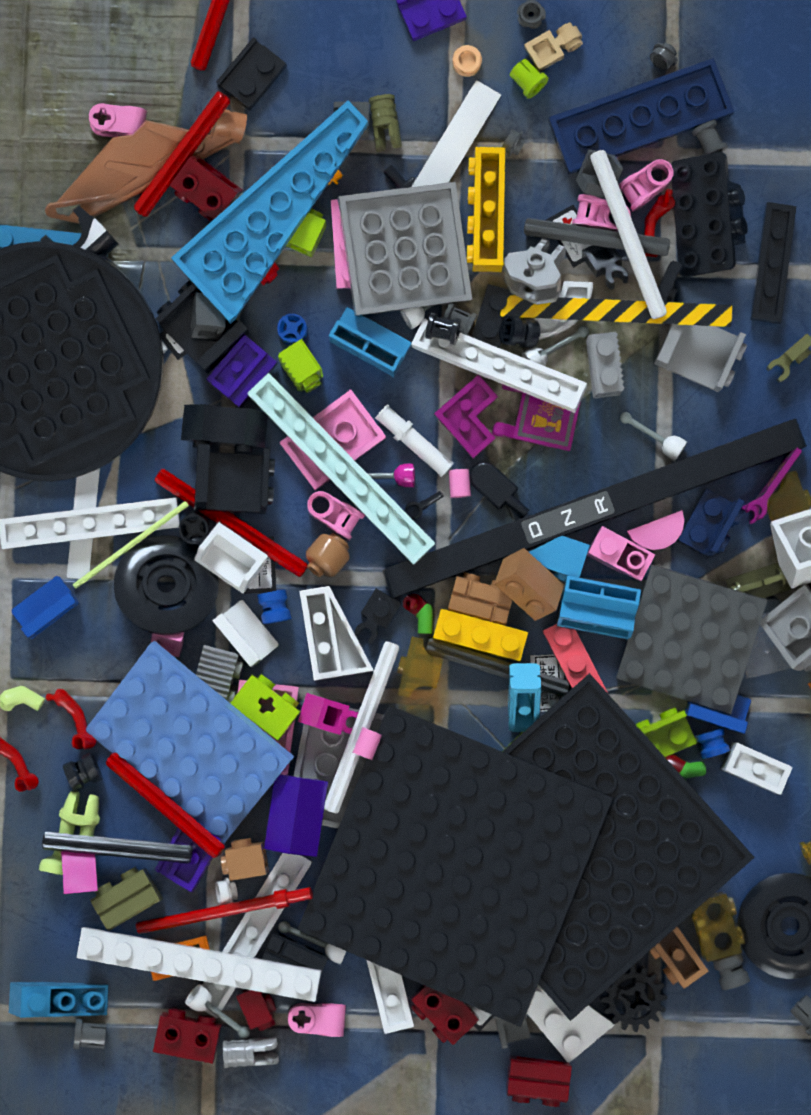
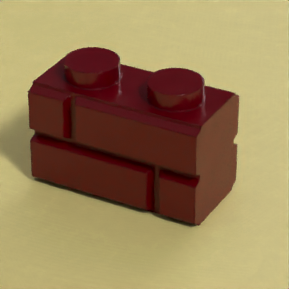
M510 1055L506 1094L512 1096V1101L530 1103V1098L542 1100V1105L560 1107V1102H568L572 1066L568 1062Z

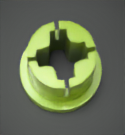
M527 59L517 63L510 72V77L524 90L523 94L527 99L538 94L549 80L545 73H540Z

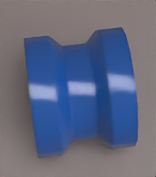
M287 314L279 320L277 326L278 335L285 345L291 346L300 339L306 340L308 334L307 325L300 315Z
M724 728L711 730L695 736L696 742L700 743L702 748L700 753L702 759L731 751L723 738L725 735Z

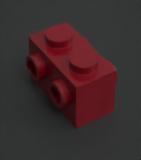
M197 154L188 158L170 184L176 190L174 194L186 203L191 201L199 208L198 212L210 221H213L243 192L242 188Z
M425 985L411 996V1001L414 1003L411 1007L421 1020L428 1018L435 1027L432 1031L443 1043L448 1040L454 1045L479 1021V1016L466 1003ZM430 996H436L438 998V1000L434 1003H430L427 1001V999ZM452 1018L458 1019V1023L455 1025H450L448 1021Z
M169 1009L168 1013L162 1012L160 1015L153 1052L213 1064L222 1023H217L216 1018L213 1016L199 1014L197 1019L187 1017L186 1012L183 1010ZM169 1029H175L177 1035L171 1034ZM199 1035H205L207 1037V1041L201 1040L199 1038Z

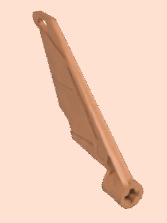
M225 110L212 127L210 135L207 134L193 155L197 154L202 159H205L233 143L240 144L246 129L247 114ZM146 120L132 135L113 137L59 200L46 206V215L51 218L80 224L79 218L74 212L68 216L57 213L56 208L79 205L95 218L146 190L189 130Z

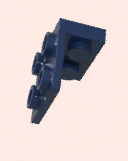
M706 488L677 541L707 558L723 552L731 536L727 535L729 529L733 528L734 525L737 526L745 513V510L741 508L744 500L738 498L731 502Z

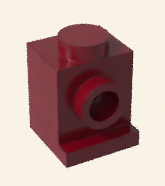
M248 989L238 992L236 997L250 1030L258 1027L259 1031H263L276 1024L273 1012L277 1008L270 993L265 995L264 992Z

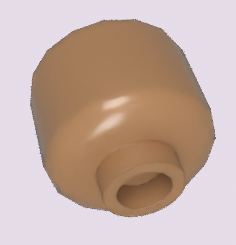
M335 533L330 535L321 534L306 550V558L309 562L307 568L317 577L322 575L327 577L336 576L350 559L349 545Z

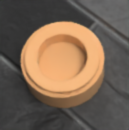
M464 45L454 52L452 64L454 70L459 75L470 77L480 70L482 56L477 48Z

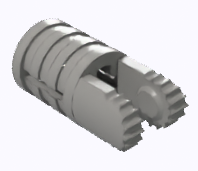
M277 1037L223 1041L224 1068L278 1064L279 1056L276 1052H258L275 1049L278 1045Z

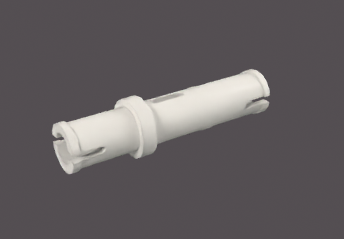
M388 404L375 417L376 420L395 435L393 438L397 442L401 440L420 459L436 471L440 477L454 464L412 427L413 423L410 421L406 422Z

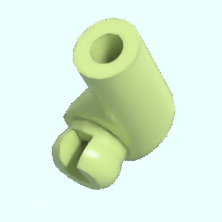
M18 686L1 693L0 708L4 711H11L16 705L24 703L39 711L45 698L25 686Z

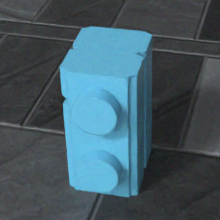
M512 663L509 665L508 727L509 731L524 732L540 717L541 678L540 665L537 663Z

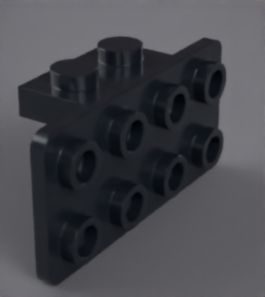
M715 152L673 161L671 164L673 168L672 190L675 200L674 214L678 263L682 264L679 271L680 275L691 277L733 269L736 265L734 245L746 243L745 234H747L748 226L746 219L743 217L745 194L741 185L729 181L726 154Z

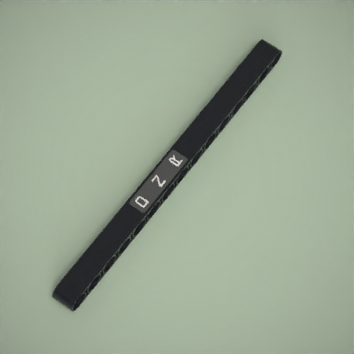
M792 419L426 553L415 565L407 560L382 570L392 599L504 559L523 548L526 550L560 536L572 534L787 455L797 447L802 449L807 447L797 419Z

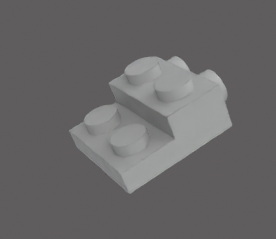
M803 585L762 618L760 625L792 669L810 671L811 589L809 586Z

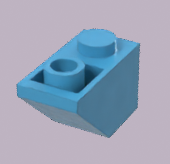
M560 536L529 553L550 572L555 573L554 576L561 582H565L567 575L580 577L590 545Z

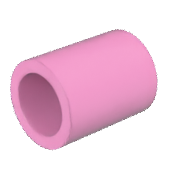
M469 469L449 470L450 498L470 497Z
M362 727L352 753L373 760L382 735Z

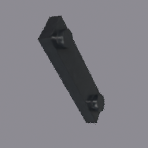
M767 202L765 205L750 320L781 323L797 206Z

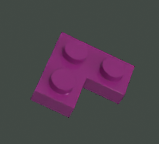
M479 374L434 413V416L473 459L496 439L477 418L482 411L498 398L496 393Z

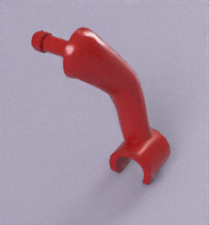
M667 189L665 195H661L647 213L644 235L655 236L657 221L674 207L675 200L672 197L673 191L671 189ZM645 253V255H646V256H649V257H657V256H658V255H654V254Z
M57 689L55 694H47L45 696L46 700H54L56 705L63 707L75 722L77 734L72 738V747L75 749L93 748L96 744V739L86 731L87 723L80 705L64 689Z
M0 737V754L11 761L19 776L14 782L15 789L19 792L35 789L39 783L37 776L29 773L20 752Z

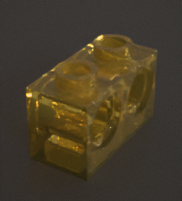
M724 892L714 893L691 914L703 959L707 962L742 953L740 945L745 944L740 926L735 927L733 915H737L733 898H728ZM712 903H718L721 907V914L715 919H709L706 913L708 906ZM719 933H727L729 937L727 946L717 948L714 943L715 937Z

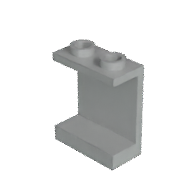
M671 324L654 364L719 392L723 386L729 387L734 377L735 371L731 370L735 359L740 361L746 350L747 344L743 343L746 334L740 332L736 336L716 326Z

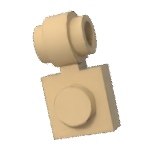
M567 23L556 31L558 35L556 38L548 30L524 44V49L539 72L564 58L561 48L566 49L567 52H572L583 44L581 40L582 35L577 26Z

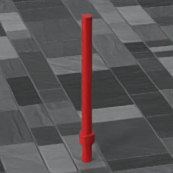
M311 887L293 891L282 889L274 891L273 895L136 923V930L138 934L275 906L277 909L290 907V903L313 899Z

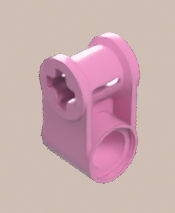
M97 104L89 112L90 127L96 135L101 137L113 138L132 135L146 121L147 111L135 106ZM101 115L107 116L104 125H99L98 123Z
M657 159L618 184L620 190L630 202L632 212L643 207L670 185L673 177L672 165L666 160ZM656 169L663 170L667 175V179L662 182L655 181L652 178L651 172Z
M578 195L579 208L577 217L573 219L572 224L618 231L616 225L609 220L611 211L606 200L592 195ZM590 208L589 216L586 217L587 209Z
M324 491L313 493L307 503L308 512L313 518L349 541L352 538L351 532L357 522L365 517L356 508L343 501L341 502ZM317 498H324L329 503V509L322 514L316 513L312 508L313 501ZM348 515H350V518L347 521L346 525L342 527V524L344 523L345 519Z
M298 1003L292 1006L288 1012V1024L297 1033L343 1037L346 1005ZM301 1010L305 1011V1016L310 1017L309 1020L304 1021L302 1026L298 1025L297 1020L292 1019L293 1016H298Z

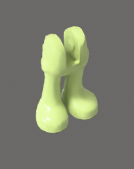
M70 791L64 807L59 811V817L61 818L59 833L74 834L75 826L81 827L79 835L93 836L96 825L100 822L98 815L99 797L90 794L85 814L79 815L76 812L80 793ZM54 851L52 856L42 859L39 870L63 875L61 851Z

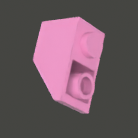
M602 526L591 543L587 556L617 572L642 581L655 554Z

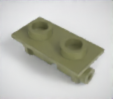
M778 562L725 579L728 588L761 598L791 590Z

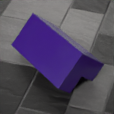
M283 774L278 776L273 786L264 849L292 855L317 857L328 781Z

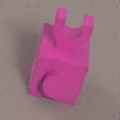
M306 693L298 722L341 735V732L351 734L352 728L346 726V720L350 716L357 718L358 712L349 710L348 705Z

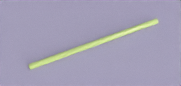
M185 501L76 581L73 587L75 589L80 587L187 508L189 504Z

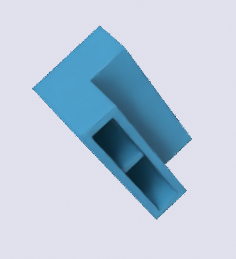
M348 307L345 309L340 320L336 321L329 334V342L392 377L397 373L412 346V342L365 316H355L354 310Z
M567 575L561 594L557 626L631 639L641 589Z

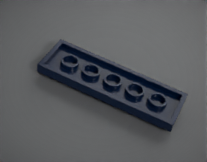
M714 58L556 114L549 117L548 122L569 175L580 171L587 151L590 149L595 151L604 150L606 153L618 157L693 130L709 121H717L734 114V109Z

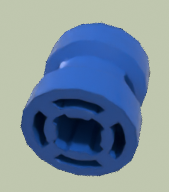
M286 589L257 595L258 603L263 608L261 615L263 625L292 619L290 610L286 608V600L288 599Z

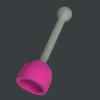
M414 464L399 465L394 473H367L372 479H394L399 486H415Z

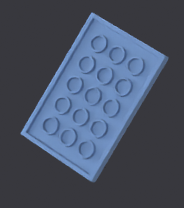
M156 641L150 643L86 728L87 733L92 735L111 753L115 752L121 758H124L206 830L223 839L221 842L223 844L294 758L290 752Z

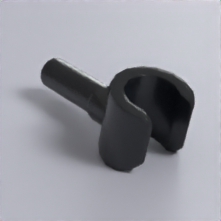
M438 491L419 503L410 502L406 505L405 511L411 506H416L419 509V514L411 519L413 521L418 520L422 516L423 510L443 498L444 495L441 491Z

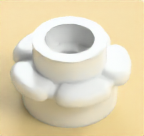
M225 877L223 881L215 883L216 898L219 905L233 903L232 900H237L238 894L235 882H230L229 878Z

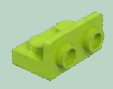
M676 707L660 713L661 719L651 724L648 719L636 723L639 729L665 757L697 744L686 719L687 714L685 710L677 712Z

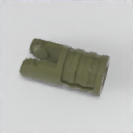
M392 94L377 95L369 98L377 153L386 150L385 129H389L390 141L393 147H402L396 104L394 102L395 95Z

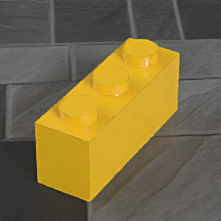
M441 609L433 639L520 662L528 632Z

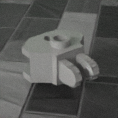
M543 238L535 248L530 246L527 251L509 253L503 261V266L506 270L504 281L510 293L536 305L556 302L561 295V275L557 268L565 256V247L557 246L550 255L547 253L550 242ZM529 287L533 292H526L524 289Z

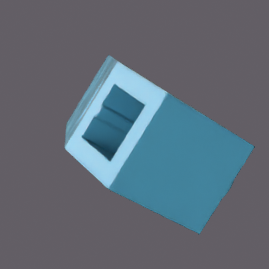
M10 982L9 1013L17 1017L107 1015V984Z

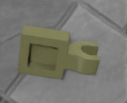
M809 334L804 335L781 357L771 361L766 367L767 371H770L775 366L782 369V375L776 380L778 383L784 381L789 376L790 364L794 360L800 364L811 354L809 349L811 337Z

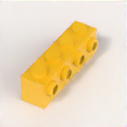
M475 147L474 158L469 157L468 175L474 176V187H468V205H473V216H468L467 234H473V245H467V263H472V272H502L505 148Z

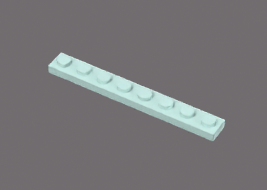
M269 373L247 393L413 565L435 545V542Z

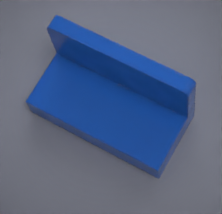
M55 576L15 606L11 612L21 624V630L27 638L33 639L80 604V602L61 577Z
M737 695L731 714L688 701L685 712L688 717L745 734L748 725L745 719L751 700Z

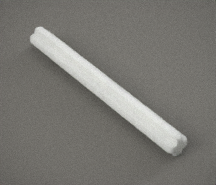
M606 151L594 152L590 156L592 165L651 318L658 319L663 317L667 313L666 307Z
M385 642L325 801L324 809L329 812L338 813L360 756L352 752L362 727L370 730L399 651L397 644Z

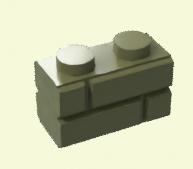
M135 866L120 875L123 880L120 883L112 886L108 882L99 887L98 891H94L97 896L90 901L107 931L112 930L163 899L146 868L138 871Z

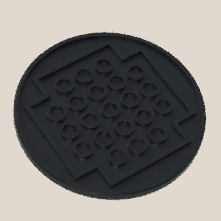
M35 241L0 249V472L21 479L57 481L79 477L95 471L112 462L135 442L149 422L158 402L163 380L164 355L159 328L153 312L136 285L115 265L93 252L58 242Z

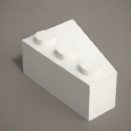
M326 586L299 591L314 681L374 671L331 588Z

